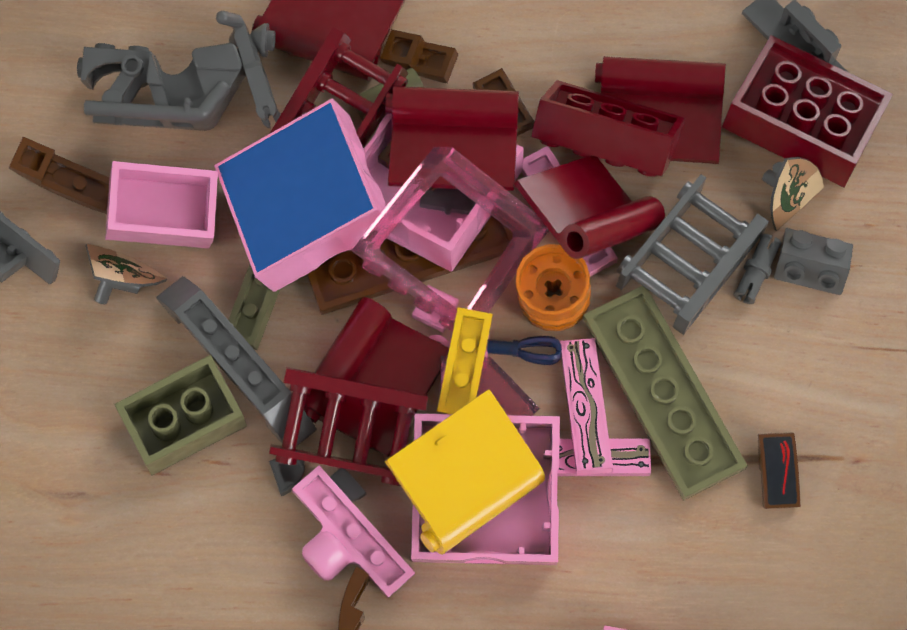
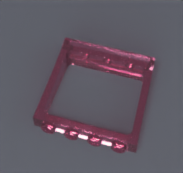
M433 147L351 251L365 260L362 267L366 271L379 277L384 274L390 279L388 286L392 290L402 295L410 293L416 298L413 304L418 309L428 314H432L434 311L441 316L438 321L439 324L453 331L457 308L384 255L380 250L383 241L433 183L442 176L513 232L511 242L467 309L489 313L517 273L523 257L537 247L549 230L535 212L454 148Z

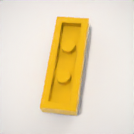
M457 308L437 413L453 414L477 397L493 314Z

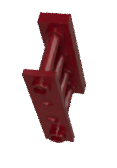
M333 27L270 133L316 107L314 102L319 93L327 91L366 114L356 131L364 148L386 112V93H393L394 86L406 87L408 84V79H406L408 72L402 66L396 64L392 73H389L351 51V46L349 45L351 39L344 32ZM345 62L384 85L374 103L333 80L331 73L337 63Z
M286 367L283 383L290 384L289 390L293 392L282 446L274 444L270 446L269 454L276 455L275 461L296 465L297 460L379 475L382 476V483L401 486L389 467L366 463L377 408L381 409L382 403L396 405L395 412H399L390 452L391 457L406 447L412 416L417 414V409L426 411L428 396ZM311 389L326 391L325 398H328L317 453L296 449L306 396L311 394ZM347 396L361 398L360 405H363L352 460L331 456L342 401L346 402Z

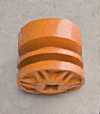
M547 244L534 248L523 257L516 273V289L522 313L532 325L545 331L559 332L569 329L583 319V314L590 307V273L583 258L575 259L570 257L561 245ZM548 290L552 292L560 290L561 296L554 294L551 298L548 297Z

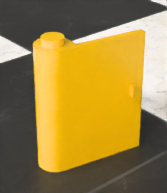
M490 389L385 461L425 521L421 526L423 533L420 535L424 546L430 552L434 553L436 551L442 555L545 481V474L541 465Z

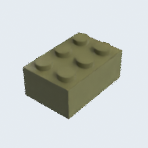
M211 355L114 404L151 476L247 427L244 416Z

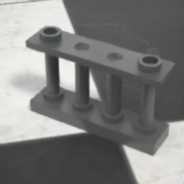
M702 174L693 184L688 181L677 195L679 202L635 256L627 255L617 269L620 276L616 287L623 290L632 278L673 307V312L677 315L673 328L683 335L759 241L769 222L757 213L750 224L747 221L742 223L703 196L701 191L706 177ZM691 204L734 234L733 238L736 241L730 248L726 245L721 247L681 218ZM671 229L714 258L713 262L717 265L711 273L706 270L704 272L700 271L661 243ZM651 254H654L694 283L693 287L697 290L691 298L686 295L681 297L641 268Z

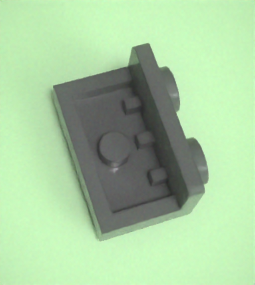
M786 228L774 278L841 295L850 271L853 244L839 239H830L810 234L803 230Z

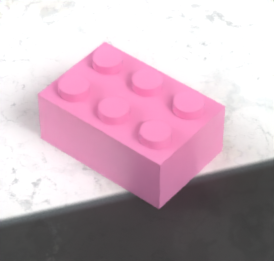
M113 161L109 179L105 240L210 248L214 239L218 171Z

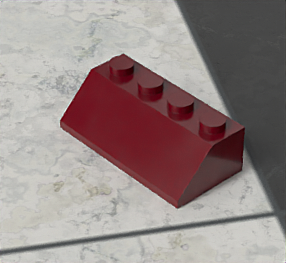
M556 80L539 101L531 137L539 139L543 145L549 147H566L572 149L576 155L599 157L605 159V162L615 167L629 166L638 169L637 171L642 175L655 177L657 175L663 176L669 167L685 118Z

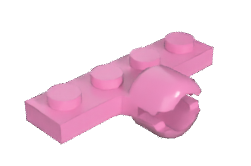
M320 465L292 488V492L322 526L321 531L302 550L304 560L320 578L325 581L332 580L345 567L354 563L369 573L371 581L388 599L415 575L412 568Z

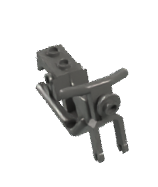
M219 11L216 14L217 22L233 28V32L229 36V43L195 48L192 51L193 59L189 66L176 75L163 72L156 56L147 47L134 45L129 46L128 50L115 49L114 45L97 43L95 48L84 47L83 57H79L77 62V76L81 78L82 83L88 89L94 90L97 81L103 76L120 72L111 88L104 92L102 101L85 100L84 113L85 115L93 116V123L208 131L217 125L245 76H247L256 104V113L261 118L263 125L271 129L270 121L268 120L269 116L272 115L275 122H277L281 114L277 109L260 55L267 57L268 51H274L275 31L270 30L268 23H264L249 34L248 28L240 15ZM149 85L155 105L132 103L139 90Z

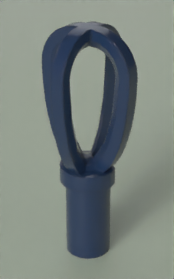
M534 336L520 341L488 340L487 352L488 354L512 355V357H519L525 361L540 365H554L561 359L562 345L558 339L552 336ZM552 347L556 349V353L551 355L538 354L521 350V348Z

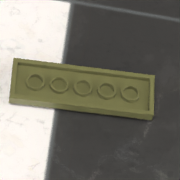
M641 286L583 314L586 326L593 338H595L596 344L683 501L746 470L748 465L649 290Z

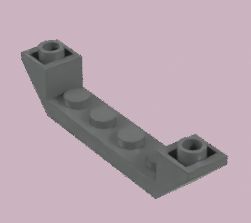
M182 276L160 293L156 299L178 324L182 323L205 351L212 356L218 366L264 417L267 427L282 443L292 392L198 286ZM303 411L296 447L317 430L305 411Z

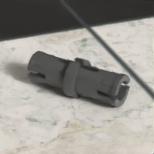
M770 234L761 235L752 258L747 259L744 265L746 271L737 290L734 292L735 298L741 300L748 289V293L743 301L744 303H755V298L764 279H768L772 272L770 266L782 242L775 238L773 243L767 248L772 238Z

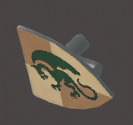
M800 157L785 158L784 162H777L773 165V171L769 169L763 175L762 180L773 187L770 211L773 227L776 231L824 188L818 168L807 159Z
M86 244L93 278L100 280L94 300L99 304L105 305L108 303L113 288L138 294L140 287L154 286L167 281L165 276L137 259L110 249Z

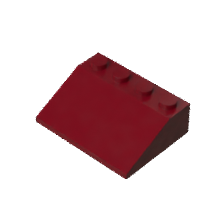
M770 35L731 102L721 128L784 159L793 157L807 159L818 168L821 177L845 188L893 94Z

